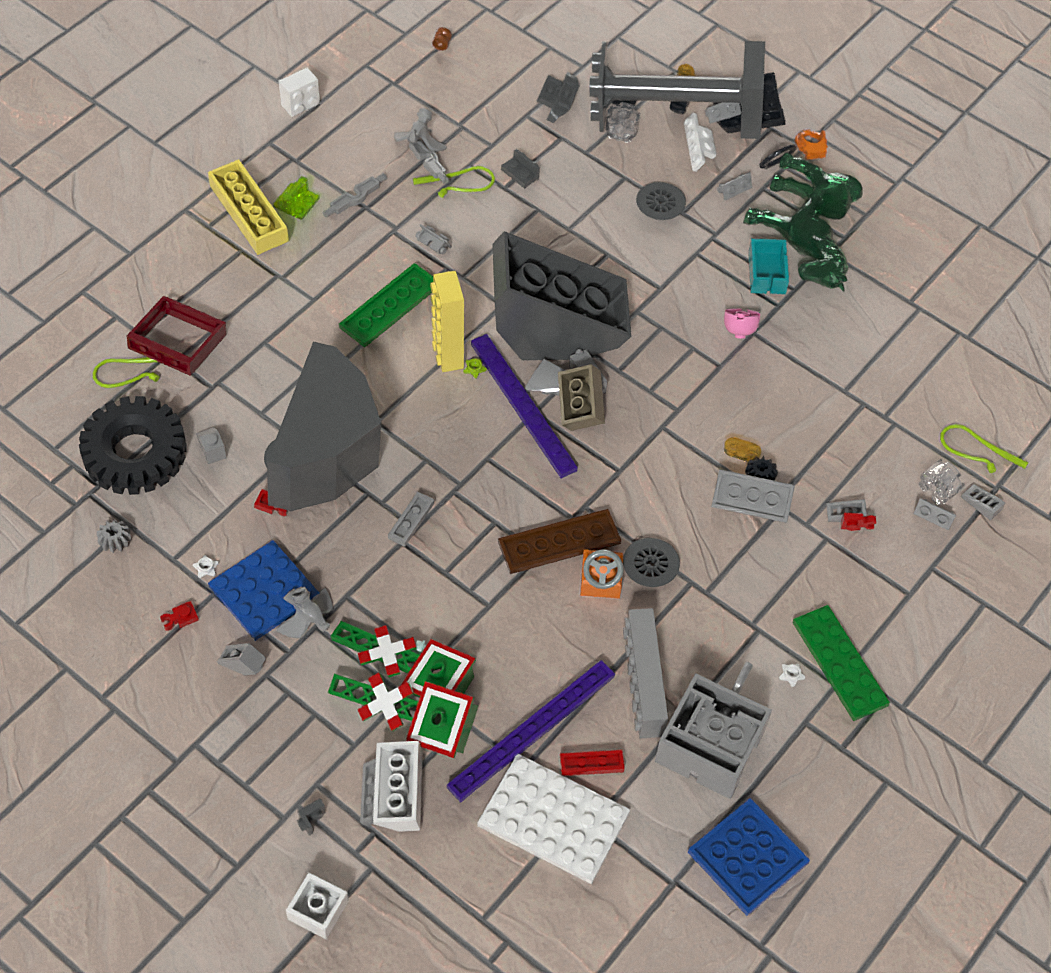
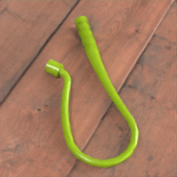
M474 166L445 174L447 178L480 169L488 172L492 180L489 185L483 188H442L438 195L443 198L448 190L459 192L485 191L494 184V174L490 169L482 166ZM432 175L413 178V185L440 181V179L434 178Z
M148 357L105 359L98 363L93 370V380L104 388L124 386L146 376H149V379L155 382L160 378L154 372H146L130 380L115 384H103L97 379L96 373L98 369L106 363H157V361Z
M949 425L940 434L941 443L947 451L966 459L987 463L989 473L996 471L994 463H991L988 459L970 456L950 448L944 440L946 431L953 428L963 429L1004 459L1026 469L1029 463L992 445L964 425Z

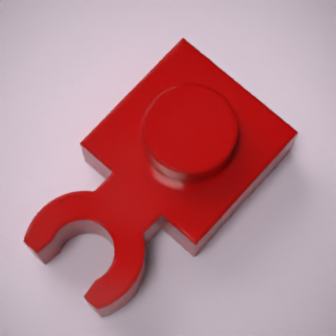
M261 489L254 503V508L269 514H273L274 510H276L281 516H286L287 510L268 506V491Z
M844 513L841 520V529L855 531L863 527L873 530L875 528L874 524H876V516L863 517L861 513Z
M191 601L172 608L173 614L166 613L160 616L161 622L170 621L164 625L165 631L173 629L176 624L182 628L199 621Z

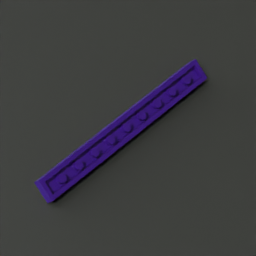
M485 334L471 340V346L558 476L562 479L577 472L578 467L489 336Z
M600 660L449 782L447 789L460 803L513 761L518 754L524 752L615 677V673Z

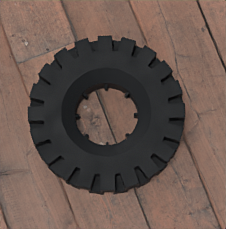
M129 396L120 398V406H116L113 400L104 404L106 412L100 408L92 413L94 420L87 418L83 425L85 431H81L79 436V450L89 477L94 482L98 481L99 486L106 490L112 487L113 493L123 494L124 489L127 488L129 495L139 494V487H144L145 493L155 490L153 483L157 482L162 487L169 482L167 475L175 477L179 472L178 465H183L186 458L184 452H187V444L183 425H181L178 415L176 413L173 414L172 408L166 404L161 407L160 401L153 398L147 404L145 396H136L134 403L130 402ZM139 434L151 439V450L140 458L124 459L116 455L115 446L121 439L129 435Z

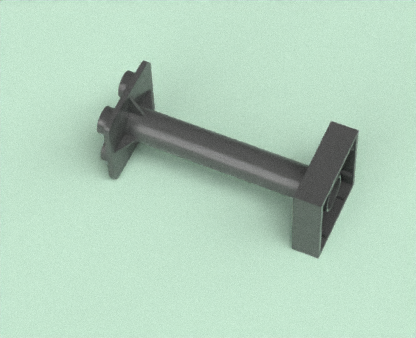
M745 41L744 68L741 77L614 74L608 67L607 42H602L601 52H593L592 73H599V76H590L589 95L590 97L598 98V101H591V121H599V130L604 132L606 109L613 100L740 103L742 106L740 139H761L765 41Z

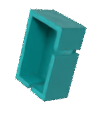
M751 239L748 251L750 292L767 294V291H770V294L786 295L789 284L786 240Z

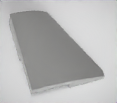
M543 359L527 383L525 391L527 393H530V390L542 391V394H555L559 396L558 372L565 370Z

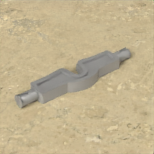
M418 139L417 143L409 141V148L416 158L424 160V168L434 178H439L443 184L448 183L449 178L445 175L446 170L439 163L437 154L428 149L420 139Z
M382 173L376 178L371 176L367 180L355 185L354 192L357 195L344 192L330 203V207L323 211V215L327 218L333 213L340 214L350 206L361 204L369 194L380 188V183L387 179L386 175Z

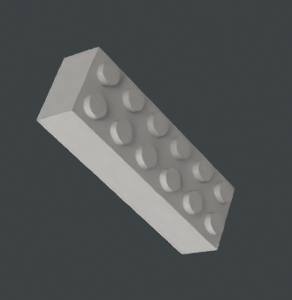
M653 608L629 610L628 618L624 619L623 638L627 639V645H625V655L629 657L627 671L628 675H631L630 693L634 694V700H632V711L636 712L634 728L635 731H639V739L662 737L666 729L668 715Z

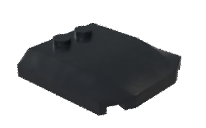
M774 72L764 74L761 129L785 125L786 121L780 104ZM713 102V105H716V104H719V103H723V102ZM741 114L717 121L727 134L741 132Z

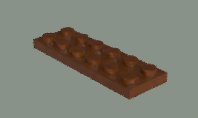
M609 509L501 537L498 538V544L509 573L514 574L583 555L584 550L598 551L621 544V538Z

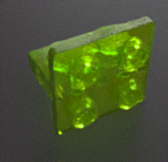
M301 176L298 181L288 185L273 203V207L302 220L320 199V195L309 191L308 179Z

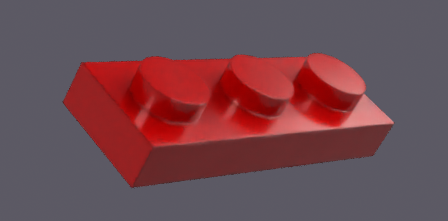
M623 750L560 753L561 775L623 773L625 770Z

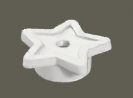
M204 555L198 563L193 564V567L198 570L199 578L205 575L214 577V568L219 562L212 561V559Z
M782 664L783 673L779 677L780 680L788 681L794 687L797 681L806 678L801 673L799 664Z

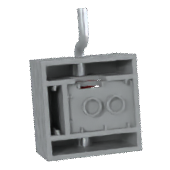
M745 662L732 690L695 673L659 740L655 758L656 763L688 779L691 775L697 778V783L729 799L732 798L740 782L744 766L753 748H757L766 730L772 712L771 709L739 694L753 667L750 662Z

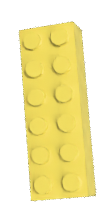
M239 159L208 172L210 187L257 255L289 242L286 225Z
M456 271L433 274V282L430 283L432 291L431 302L433 305L431 306L433 317L431 318L433 327L431 332L433 338L432 348L433 351L437 352L436 363L437 366H441L442 372L464 369V298Z

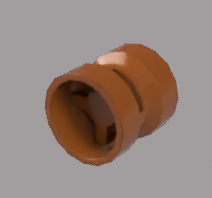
M444 27L438 28L432 41L434 48L440 51L446 50L452 37L451 31Z

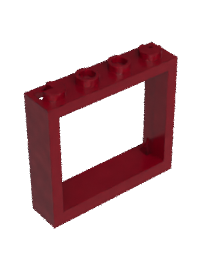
M163 295L127 334L128 349L191 376L226 336V322ZM165 314L211 333L191 357L145 338Z

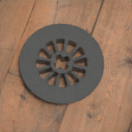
M655 182L639 190L636 203L640 211L646 216L656 220H668L677 217L683 212L686 206V199L682 191L676 186L664 182Z
M644 538L635 541L626 549L623 556V566L627 575L634 582L646 587H659L668 584L676 577L680 568V560L675 549L667 542L656 538Z

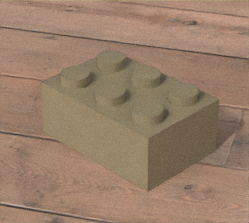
M590 364L558 372L561 425L570 431L605 424L601 371Z

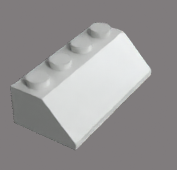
M419 741L377 743L373 824L396 831H420L423 751Z

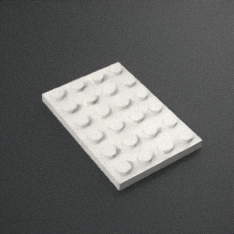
M518 754L477 822V826L592 884L623 827L630 809Z

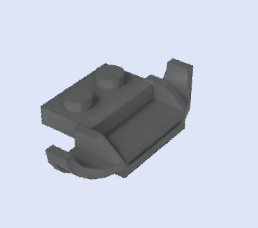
M569 72L566 73L563 82L548 75L538 96L537 102L551 108L547 120L555 123L560 116L565 115L569 111L580 86L577 77Z

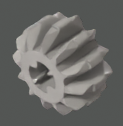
M116 519L112 523L106 520V525H100V530L96 534L98 544L105 551L110 549L112 553H114L115 549L121 551L122 546L128 547V541H131L129 527L125 526L123 521L117 522Z

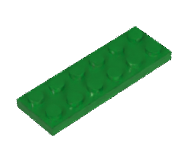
M413 263L339 323V328L364 348L367 347L432 293L430 283L433 282V276L416 263Z
M829 605L793 619V625L853 722L889 706V700Z

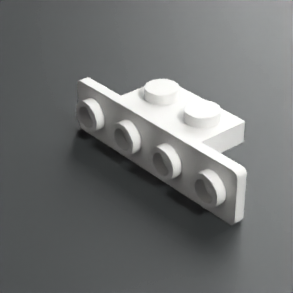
M693 112L685 119L684 127L692 170L696 172L705 163V156L713 159L716 156L712 130L698 125L697 114Z

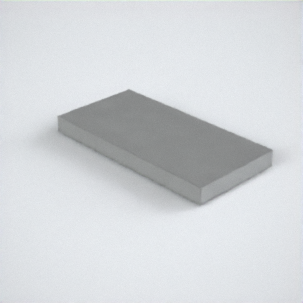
M719 469L711 507L787 523L795 485Z

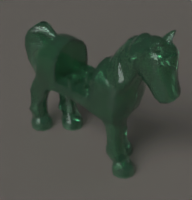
M785 152L780 161L779 168L794 169L803 173L806 178L811 180L812 187L809 184L798 182L791 177L784 178L776 174L771 182L770 190L773 192L786 191L801 197L805 203L789 217L778 215L769 209L761 211L758 208L750 207L745 215L743 224H763L766 227L777 230L800 255L815 259L814 261L804 262L799 266L798 275L802 280L814 282L830 289L838 287L844 292L843 282L848 280L846 277L848 272L847 259L837 243L832 239L833 231L830 225L819 217L821 215L832 220H840L845 217L851 204L862 198L863 187L856 178L850 175L825 173L819 166L807 162L802 157H795Z

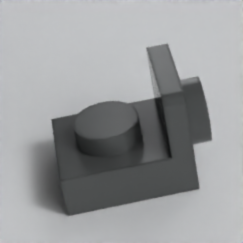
M321 798L298 810L299 819H297V823L302 831L306 830L308 835L313 834L310 822L318 821L326 813L325 805Z

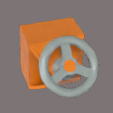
M584 550L580 596L620 599L624 569L622 552Z

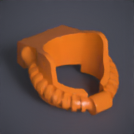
M807 129L796 135L795 143L798 149L805 154L806 160L826 157L828 145L825 130L817 133V131L814 132ZM810 136L817 139L819 142L811 143L808 142L804 137Z

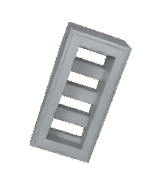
M975 484L961 495L965 501L990 521L1003 510L1005 505L1004 501ZM972 492H975L976 494L973 497L970 496Z
M865 499L827 503L828 522H841L843 517L841 509H845V513H849V509H852L853 513H857V510H860L863 517L867 516ZM833 509H837V515H833Z

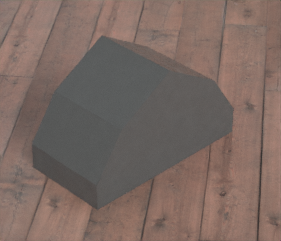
M505 231L494 241L492 248L496 331L521 360H570V355L575 354L578 349H582V351L587 349L590 356L618 349L632 337L627 279Z
M314 341L312 343L267 460L268 506L295 511L336 500L379 467L381 420L366 376L334 346Z

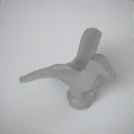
M424 108L419 109L417 113L419 118L417 122L413 123L411 131L394 133V138L397 142L409 138L410 142L417 143L419 137H421L431 151H443L447 148V146L429 135L432 129L428 128L427 123L432 119V112Z
M305 587L293 589L284 596L283 599L294 606L296 613L278 626L277 631L291 638H301L311 622L315 623L322 632L328 630L330 624L325 621L322 614L332 611L333 606L325 588L320 590L319 594L314 596L312 600H310V592Z

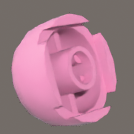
M727 309L725 311V327L730 333L735 334V338L744 339L746 335L753 334L759 327L760 313L747 310L745 312L742 309Z

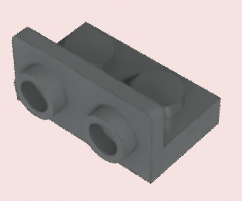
M515 149L513 157L501 165V170L525 189L539 179L540 167L523 152Z

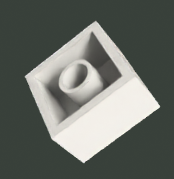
M308 68L279 80L281 105L291 117L320 104L318 79Z
M308 873L286 910L287 918L289 921L327 939L348 903V894L346 891Z

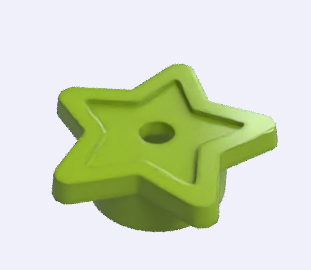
M481 359L466 360L467 367L463 370V373L472 374L474 378H477L479 373L486 372L487 368L482 366Z

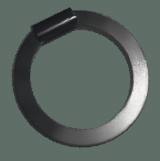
M788 145L773 152L761 161L759 167L767 170L781 163L796 151V145ZM788 151L783 156L771 161L773 158L780 155L781 153Z

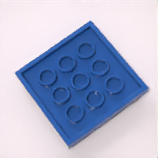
M274 540L208 582L210 589L254 641L295 615L296 609L294 606L283 599L288 592L299 587H305L310 592V600L319 594V591Z
M751 798L688 849V854L746 916L750 915L810 862V859Z

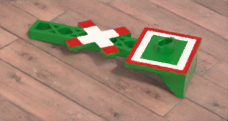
M340 621L331 634L332 641L360 652L358 657L361 666L380 661L385 665L388 678L400 675V671L407 673L401 685L409 682L414 692L413 695L419 698L425 681L464 694L474 679L472 666L476 658L430 639L421 655L412 652L417 649L414 637L392 643L386 625L375 628V636ZM343 630L351 633V635L346 637L340 636ZM363 638L368 640V643L359 645L356 643V640ZM401 654L403 657L400 659H396L395 656ZM416 661L412 668L407 664ZM438 669L441 670V671L438 672V673H433L435 670H438Z
M380 672L368 678L371 685L341 675H333L328 693L364 705L357 709L362 721H366L376 714L383 712L391 731H394L404 725L401 720L403 718L412 721L406 741H419L422 748L455 758L456 752L463 754L478 709V705L473 704L474 697L425 681L419 701L407 698L414 694L409 682L389 692ZM342 680L347 689L340 693L336 692L338 682ZM362 687L365 695L357 699L354 690ZM400 702L402 707L397 710L395 704ZM417 705L414 717H412L409 709ZM441 714V722L436 725L435 717Z

